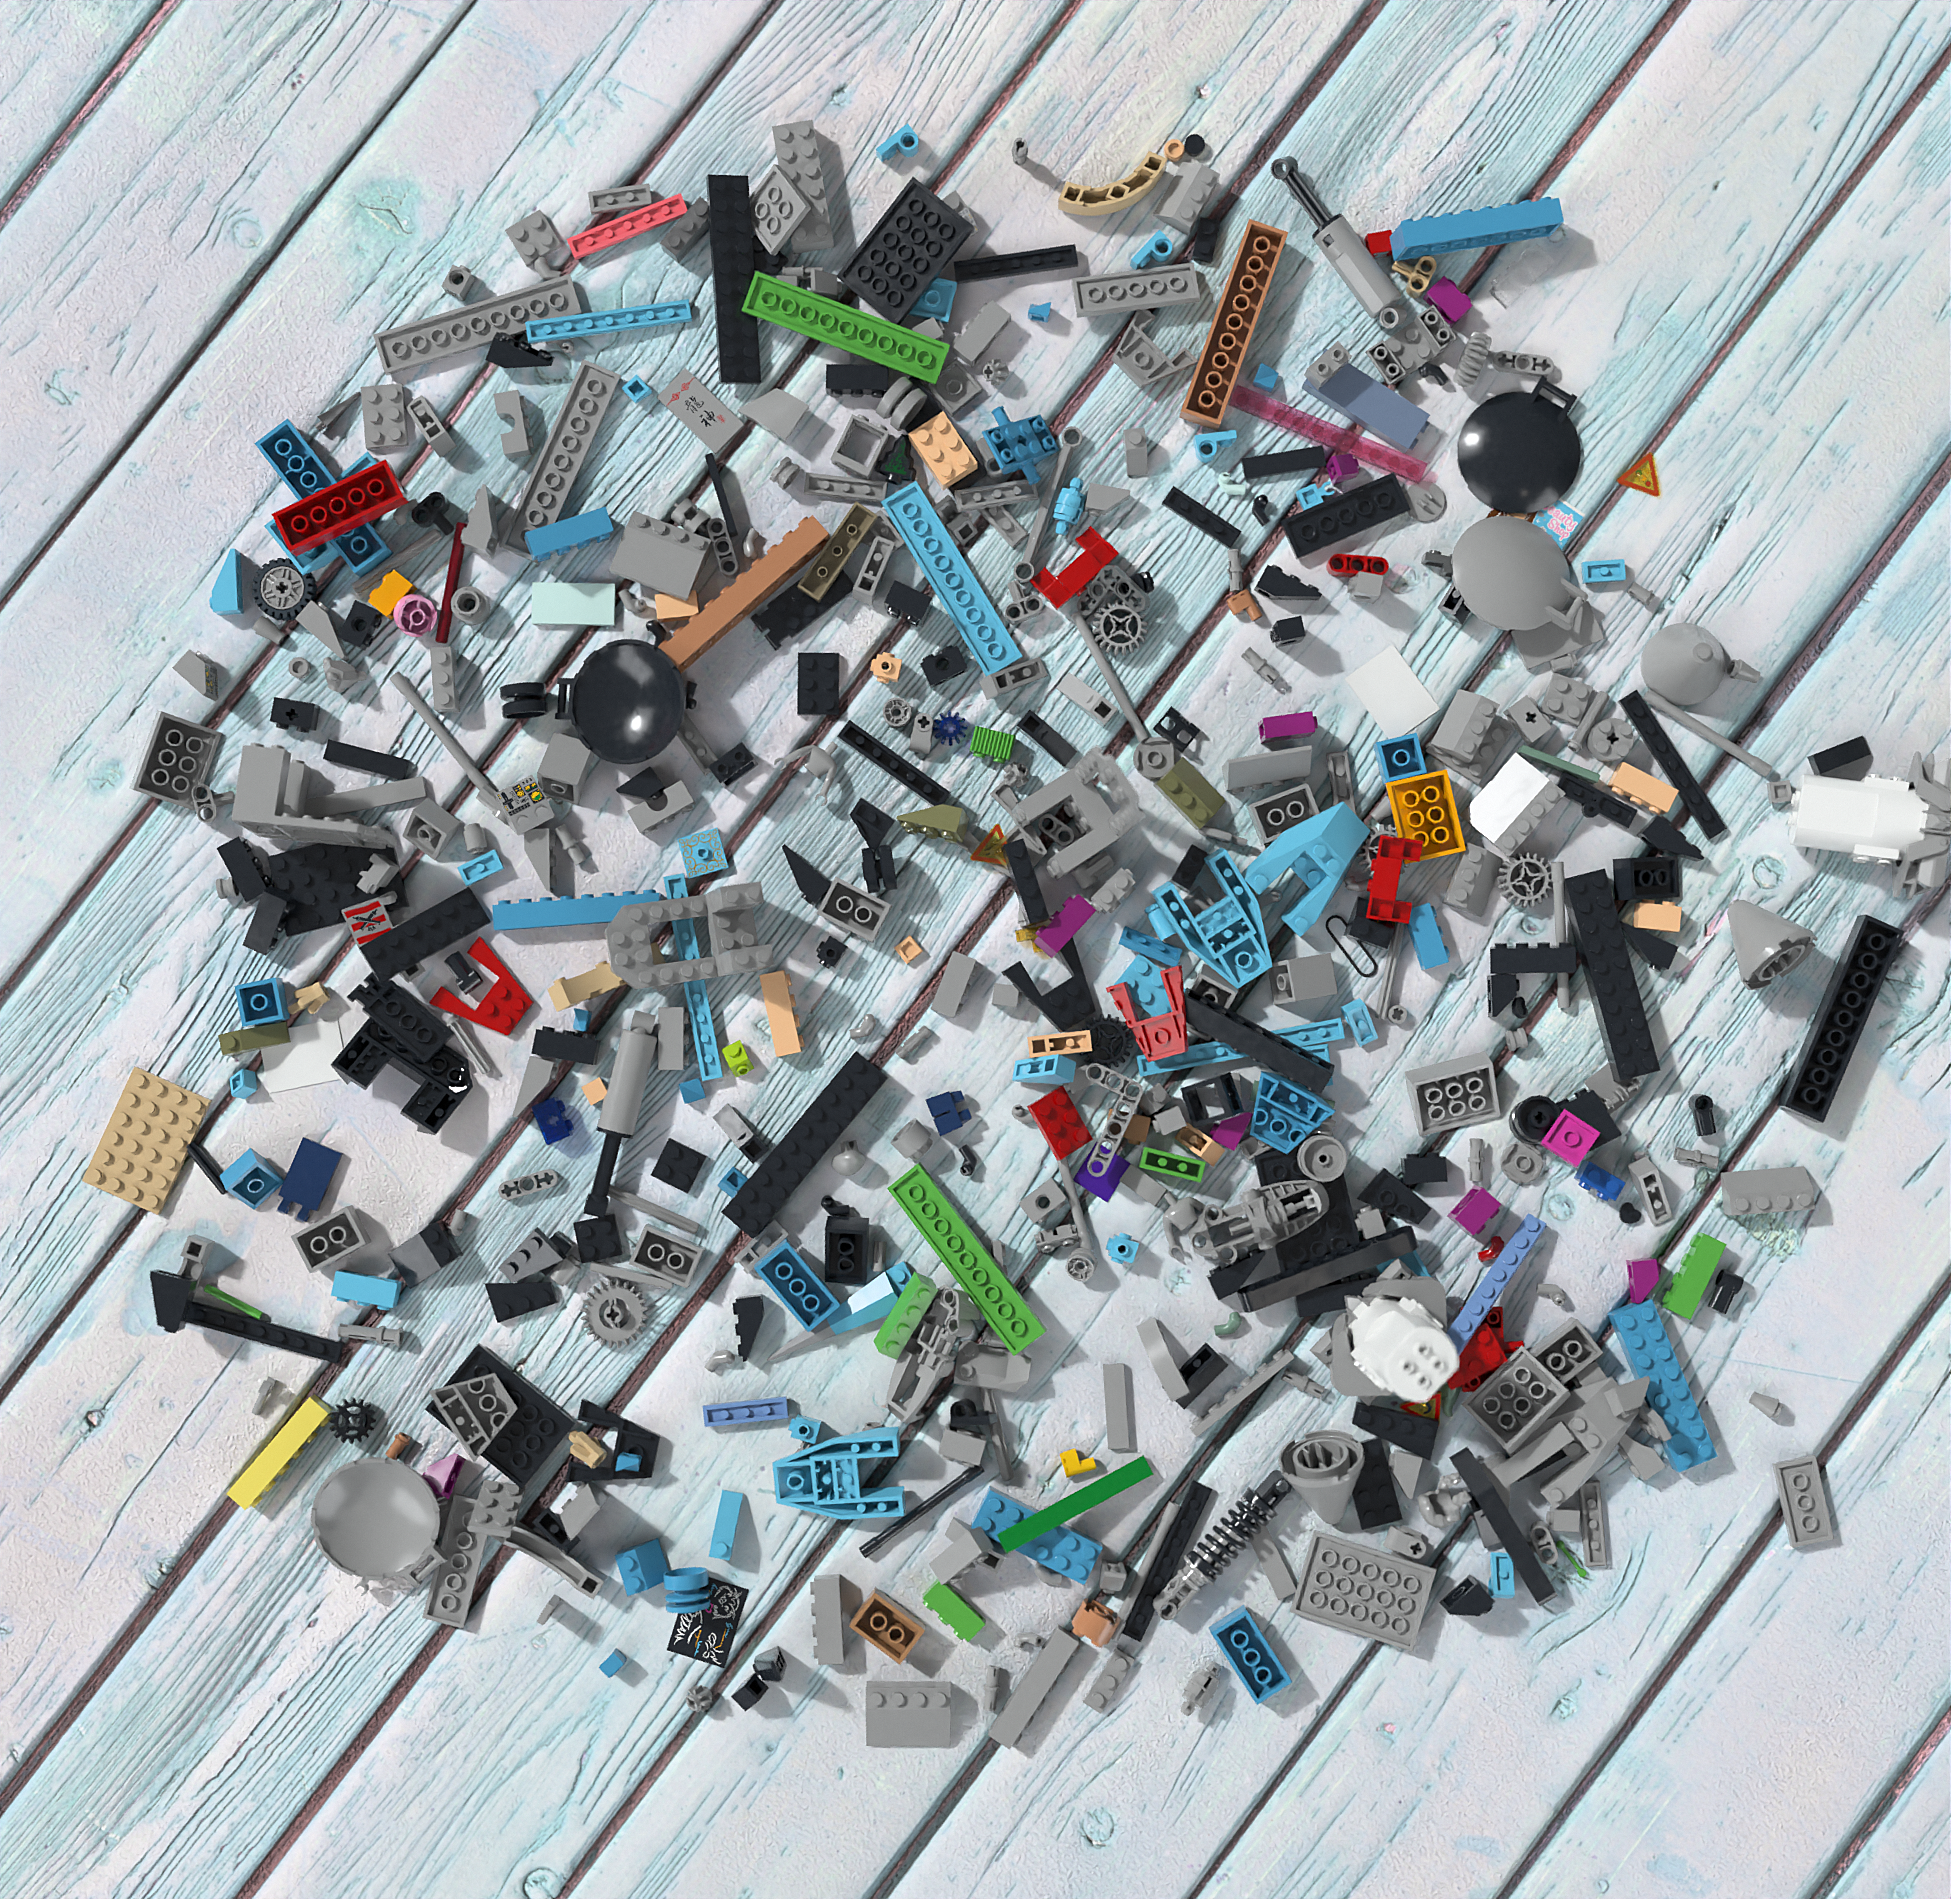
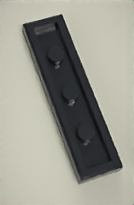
M1323 445L1241 459L1244 480L1326 467Z
M713 453L706 454L705 459L728 533L731 537L738 536Z
M1175 486L1172 487L1162 502L1163 506L1229 550L1242 532Z
M328 739L323 757L327 761L400 780H405L410 762L407 759Z

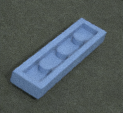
M787 1396L703 1405L705 1427L788 1418Z

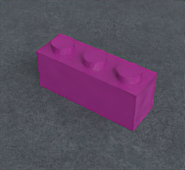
M1079 894L1074 899L1070 896L1062 904L1064 909L1061 912L1056 911L1049 918L1051 923L1047 927L1043 925L1035 933L1038 937L1034 943L1051 958L1059 952L1097 911Z

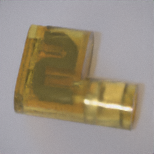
M1043 925L1015 930L1017 942L1031 940L1033 952H1043L1034 943L1038 937L1035 933Z

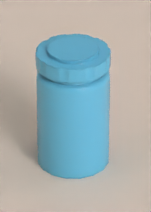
M1157 902L1146 907L1144 911L1148 914L1147 917L1160 941L1177 933Z

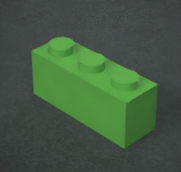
M1143 1146L1138 1166L1201 1182L1206 1162Z
M938 1578L923 1593V1604L930 1611L934 1609L939 1614L938 1618L943 1624L952 1626L955 1629L953 1631L960 1640L965 1639L969 1642L986 1624V1619L948 1583L941 1585Z

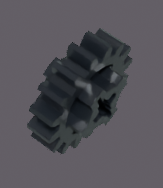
M351 1397L350 1402L343 1399V1405L336 1403L337 1411L331 1410L330 1412L334 1415V1418H330L328 1421L334 1425L329 1429L336 1431L334 1436L336 1438L341 1436V1442L343 1443L347 1439L350 1444L354 1443V1439L362 1442L361 1437L364 1435L368 1438L369 1434L367 1431L374 1430L371 1423L376 1422V1419L371 1416L375 1414V1411L368 1410L371 1405L369 1403L363 1405L364 1400L361 1398L358 1402H356L354 1397ZM350 1407H358L354 1411L347 1410ZM342 1415V1423L339 1425V1417ZM366 1416V1422L363 1426V1418ZM353 1417L356 1421L355 1424L350 1423L348 1419ZM357 1430V1433L355 1434H346L349 1431Z

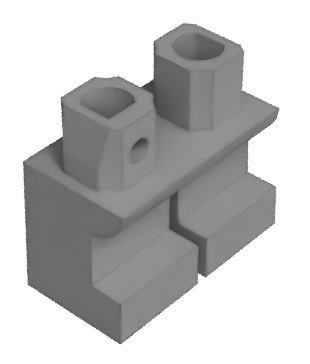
M373 853L369 859L374 863L370 870L359 873L363 878L357 886L366 893L374 894L379 887H386L400 869L398 865L386 856Z

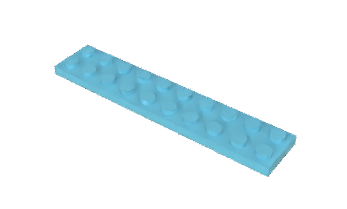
M917 481L881 501L883 508L905 541L906 546L985 676L987 677L990 674L1001 671L1023 657Z

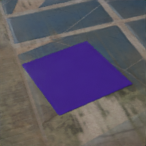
M1096 1142L1073 1178V1181L1105 1202H1108L1118 1187L1119 1180L1131 1163L1114 1154L1104 1175L1099 1177L1093 1176L1089 1173L1087 1164L1095 1149ZM1103 1145L1100 1146V1150L1104 1154L1111 1151ZM1095 1161L1091 1165V1169L1095 1173L1100 1172L1103 1168V1164L1100 1161Z

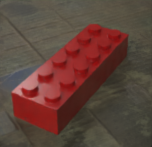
M385 459L273 513L272 516L289 551L295 556H299L409 503L391 464Z

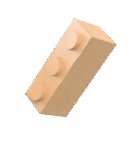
M1625 762L1617 765L1607 785L1612 788L1611 791L1613 793L1629 797L1630 801L1636 805L1641 806L1643 804L1649 807L1648 811L1656 815L1668 813L1679 791Z

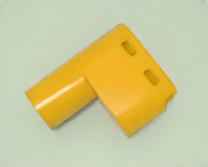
M1075 1448L1060 1453L1067 1478L1097 1469L1093 1457L1079 1461Z

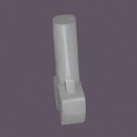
M268 1377L262 1383L258 1391L260 1394L252 1410L254 1415H260L268 1395L275 1386V1379Z

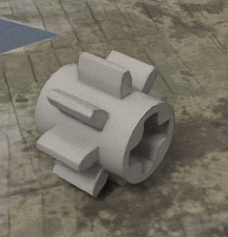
M992 359L991 362H986L983 369L986 382L991 381V385H1000V382H1005L1009 374L1006 363H1001L1000 359Z
M1014 761L1004 768L1006 772L1004 780L1009 786L1019 788L1029 781L1026 777L1029 771L1024 764H1017Z
M694 1685L688 1690L689 1695H687L686 1703L692 1711L699 1712L701 1710L704 1712L710 1707L709 1703L712 1701V1693L706 1686L699 1685L697 1687Z

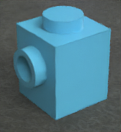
M797 1414L796 1419H791L788 1430L792 1431V1438L815 1444L822 1421Z

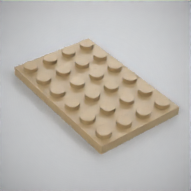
M134 1066L82 1181L160 1215L188 1155L186 1146L194 1141L212 1100Z

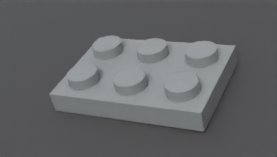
M403 384L361 387L366 449L408 446Z
M484 1480L468 1524V1531L510 1538L526 1486L521 1489L516 1484Z

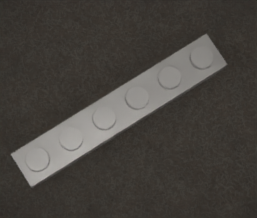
M1288 1349L1278 1351L1273 1356L1274 1360L1269 1364L1264 1363L1256 1370L1258 1373L1252 1378L1248 1376L1242 1380L1241 1386L1236 1391L1232 1389L1224 1395L1225 1399L1220 1404L1216 1402L1208 1408L1209 1412L1204 1417L1200 1415L1191 1422L1192 1426L1190 1427L1194 1435L1198 1437L1293 1360L1294 1356Z

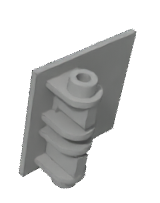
M1609 1063L1584 1081L1588 1089L1595 1091L1609 1115L1642 1090L1639 1087L1641 1083L1636 1078L1614 1081Z

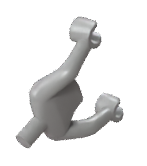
M833 741L825 750L816 745H809L792 752L785 758H777L774 765L779 761H783L784 766L781 768V771L786 769L787 764L808 755L803 763L807 770L818 779L827 773L821 792L815 797L816 801L818 797L823 796L825 801L821 806H825L828 801L827 793L833 783L838 767L831 755L839 746Z
M1169 1191L1164 1195L1170 1207L1163 1214V1226L1170 1246L1168 1253L1171 1257L1175 1258L1171 1253L1172 1249L1178 1248L1180 1253H1182V1250L1176 1244L1172 1224L1177 1226L1180 1231L1185 1229L1198 1219L1194 1208L1203 1212L1206 1205L1192 1197H1185L1177 1201ZM1209 1209L1207 1216L1213 1220L1218 1216V1213Z

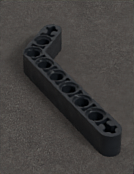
M1465 1447L1450 1456L1449 1459L1478 1502L1539 1607L1557 1597L1556 1591L1500 1495L1469 1448Z

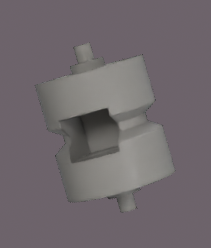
M689 498L682 501L679 505L677 503L674 504L676 509L673 511L671 519L677 525L684 526V530L697 535L701 532H707L705 527L710 521V517L702 510L697 511V506Z

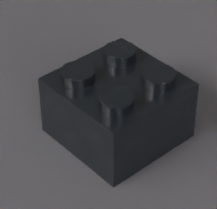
M894 580L884 605L888 615L896 619L900 616L906 619L908 625L917 628V626L923 627L933 607V598Z

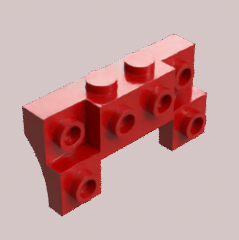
M1091 526L1075 539L1084 552L1058 574L1056 578L1044 567L1033 579L1029 580L1032 586L1057 611L1076 595L1080 597L1086 591V586L1095 579L1101 569L1109 565L1119 555L1117 550Z
M1380 835L1377 857L1372 859L1370 871H1374L1373 880L1369 879L1367 886L1370 898L1366 918L1409 924L1413 902L1396 900L1403 859L1420 862L1423 846L1422 840Z

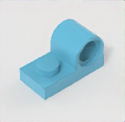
M908 123L876 148V156L881 162L885 159H891L896 154V150H899L905 157H913L918 153V137ZM907 141H911L914 143V145L912 147H906L904 143Z
M1158 230L1131 259L1130 266L1134 270H1137L1140 266L1144 268L1151 260L1150 256L1157 262H1166L1171 256L1172 242L1162 231ZM1161 246L1165 247L1167 249V252L1160 253L1158 252L1157 248Z
M1236 430L1195 435L1193 443L1197 459L1204 463L1210 462L1216 454L1217 445H1220L1222 448L1232 446V443H1235L1237 439ZM1209 447L1212 453L1205 455L1202 453L1201 448Z
M1360 998L1340 1007L1359 1047L1378 1038L1367 1007Z
M1491 1552V1576L1488 1581V1594L1492 1598L1511 1599L1515 1596L1513 1562L1507 1553Z

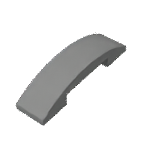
M1154 1317L1136 1326L1147 1355L1171 1402L1190 1393L1184 1377L1180 1373L1165 1342L1164 1335L1156 1318Z

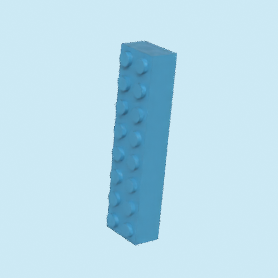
M1544 197L1535 202L1525 200L1516 205L1505 203L1498 208L1486 206L1479 211L1467 209L1460 212V214L1454 215L1452 212H1448L1435 218L1433 216H1425L1416 221L1406 219L1401 221L1390 236L1394 261L1548 237L1559 228L1564 219L1559 198L1551 199V197Z
M288 418L254 443L298 501L338 482ZM370 522L330 540L349 567L360 578L393 554L392 550Z
M1645 1297L1639 1304L1630 1303L1607 1313L1634 1379L1637 1380L1646 1376L1650 1378L1644 1400L1648 1407L1652 1408L1662 1418L1671 1436V1439L1665 1442L1660 1441L1672 1469L1682 1472L1718 1457L1652 1299Z

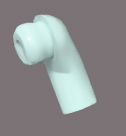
M1227 472L1220 474L1218 484L1226 494L1245 495V485L1234 484L1230 479V474Z

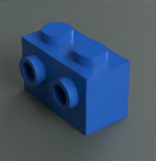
M1585 1160L1574 1176V1179L1579 1181L1578 1185L1588 1191L1590 1189L1596 1191V1196L1606 1202L1608 1200L1616 1201L1626 1184L1604 1169Z

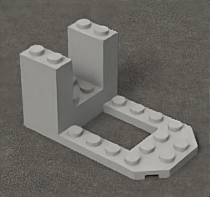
M251 743V746L243 745L232 821L263 838L385 849L386 844H388L387 847H396L397 838L391 835V832L386 831L384 827L358 824V821L345 819V822H337V819L324 817V820H316L314 816L304 815L311 768L301 760H292L291 763V753L285 750L283 746L272 745L269 748L259 743Z
M1098 745L1091 748L1074 768L1019 802L1011 811L1013 821L1023 829L1063 803L1066 814L1069 817L1072 816L1076 822L1075 827L1078 832L1084 834L1083 837L1052 856L1045 863L1048 874L1052 878L1055 877L1056 880H1059L1116 843L1145 817L1141 808L1138 809L1137 803L1140 801L1137 792L1115 759L1109 754L1104 756L1102 748ZM1098 774L1101 783L1111 791L1110 795L1113 801L1121 806L1114 815L1091 782Z
M761 881L722 886L705 895L622 906L605 929L611 972L627 982L632 988L642 989L757 972L773 966L774 959L771 944L758 945L753 907L764 903ZM707 916L713 957L654 965L647 924Z

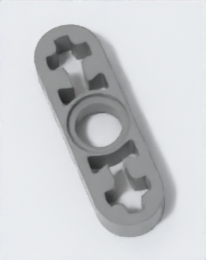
M1500 351L1493 359V367L1499 372L1536 377L1543 375L1546 377L1554 368L1552 359L1547 356ZM1501 357H1504L1505 361L1511 362L1513 358H1515L1513 362V368L1511 367L1512 363L1507 362L1504 366H1502L1501 362L1498 360H1500ZM1518 360H1527L1528 368L1521 369L1518 366ZM1542 362L1548 367L1545 371H1542V367H1538Z
M553 1169L542 1170L501 1183L498 1193L502 1199L511 1200L554 1187L558 1183L559 1176ZM546 1173L553 1175L554 1179L551 1180V1184L548 1181L540 1183L542 1187L539 1188L538 1179L546 1177ZM530 1178L533 1180L534 1187L532 1190H526L523 1187L525 1179ZM508 1184L509 1187L518 1186L522 1193L519 1194V1190H515L509 1196L508 1193L504 1194L503 1190L506 1189Z

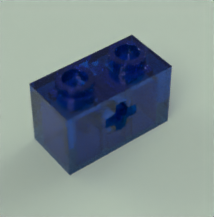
M553 1097L531 1107L547 1146L573 1136L574 1126L571 1120L567 1119L564 1114L566 1107L562 1099L559 1100L558 1097ZM552 1115L553 1117H558L556 1125L555 1123H550V1120H552Z

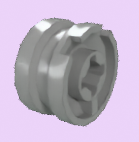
M788 456L779 462L780 465L775 467L771 473L772 477H770V480L774 483L777 482L782 490L786 489L793 482L801 469L799 465L793 464Z
M900 697L889 699L883 707L885 722L893 728L906 726L912 717L909 703ZM896 708L901 711L900 716L893 714Z
M1086 1248L1073 1250L1066 1263L1068 1275L1077 1281L1089 1280L1093 1276L1098 1264L1097 1258L1093 1255L1094 1253Z

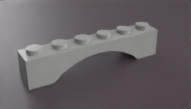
M1594 1360L1573 1376L1571 1381L1576 1388H1580L1604 1380L1607 1377ZM1626 1433L1618 1442L1620 1447L1618 1452L1624 1460L1628 1459L1631 1464L1629 1469L1636 1478L1639 1477L1646 1481L1666 1467L1653 1448L1634 1441Z
M518 1520L515 1521L510 1538L489 1535L500 1543L519 1550L543 1563L563 1577L576 1590L591 1599L596 1597L608 1577L571 1553L565 1556L550 1540Z

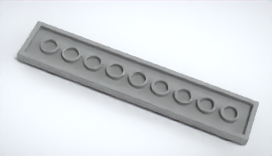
M568 274L373 334L384 373L387 376L491 344L496 332H504L512 337L527 333L525 322L582 314L572 278Z
M582 360L502 539L501 548L532 561L524 538L525 532L558 522L621 381V375L587 360Z

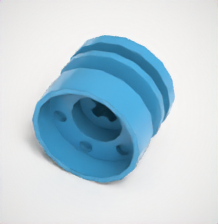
M687 1567L670 1570L663 1574L664 1588L674 1591L665 1596V1600L669 1602L666 1604L667 1612L686 1614L710 1607V1600L706 1598L710 1595L709 1591L700 1589L709 1583L708 1569L703 1567Z

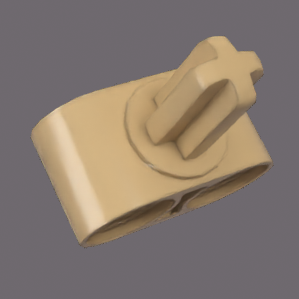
M1424 256L1415 267L1401 260L1395 261L1392 270L1409 278L1406 293L1411 298H1419L1427 288L1437 264L1433 257ZM1421 265H1427L1430 271L1422 270ZM1412 283H1418L1421 289L1413 288Z

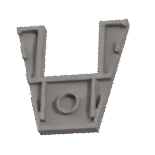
M1003 780L990 795L1011 816L1013 815L1011 811L1018 804V800L1009 785ZM1029 824L1023 829L1020 825H1016L990 851L985 852L986 848L984 847L978 856L998 859L1002 864L985 863L1010 877L1007 865L1003 861L1005 859L1001 850L1002 844L1005 841L1009 843L1023 838L1033 867L1048 852L1032 825ZM966 830L964 841H957L956 845L973 855L981 843Z

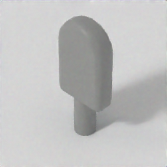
M1203 826L1198 830L1199 834L1242 847H1246L1248 841L1247 839L1208 826Z

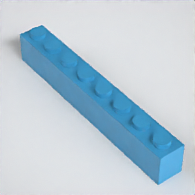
M652 889L643 890V894H635V891L622 892V896H614V893H602V897H594V894L581 895V899H573V896H560V900L552 901V897H542L540 902H532L531 899H519V903L511 904V900L498 901V905H492L494 930L505 931L611 923L622 906L662 901V896Z

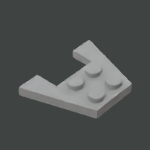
M1148 309L1137 310L1111 359L1139 388L1155 383L1198 363V360L1185 347L1173 358L1169 359L1142 332L1155 320V316Z

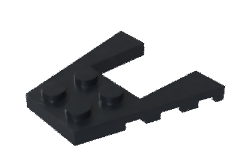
M1073 936L1058 952L1072 977L1041 996L1021 961L1016 962L1001 972L1013 983L1012 985L1018 991H1021L1029 999L1028 1001L1033 1006H1036L1043 1013L1042 1015L1060 1033L1096 1011Z
M583 1398L578 1415L579 1421L619 1428L611 1468L602 1466L591 1468L587 1463L570 1460L565 1483L652 1478L661 1435ZM622 1452L641 1455L639 1471L626 1469L616 1471L618 1456Z

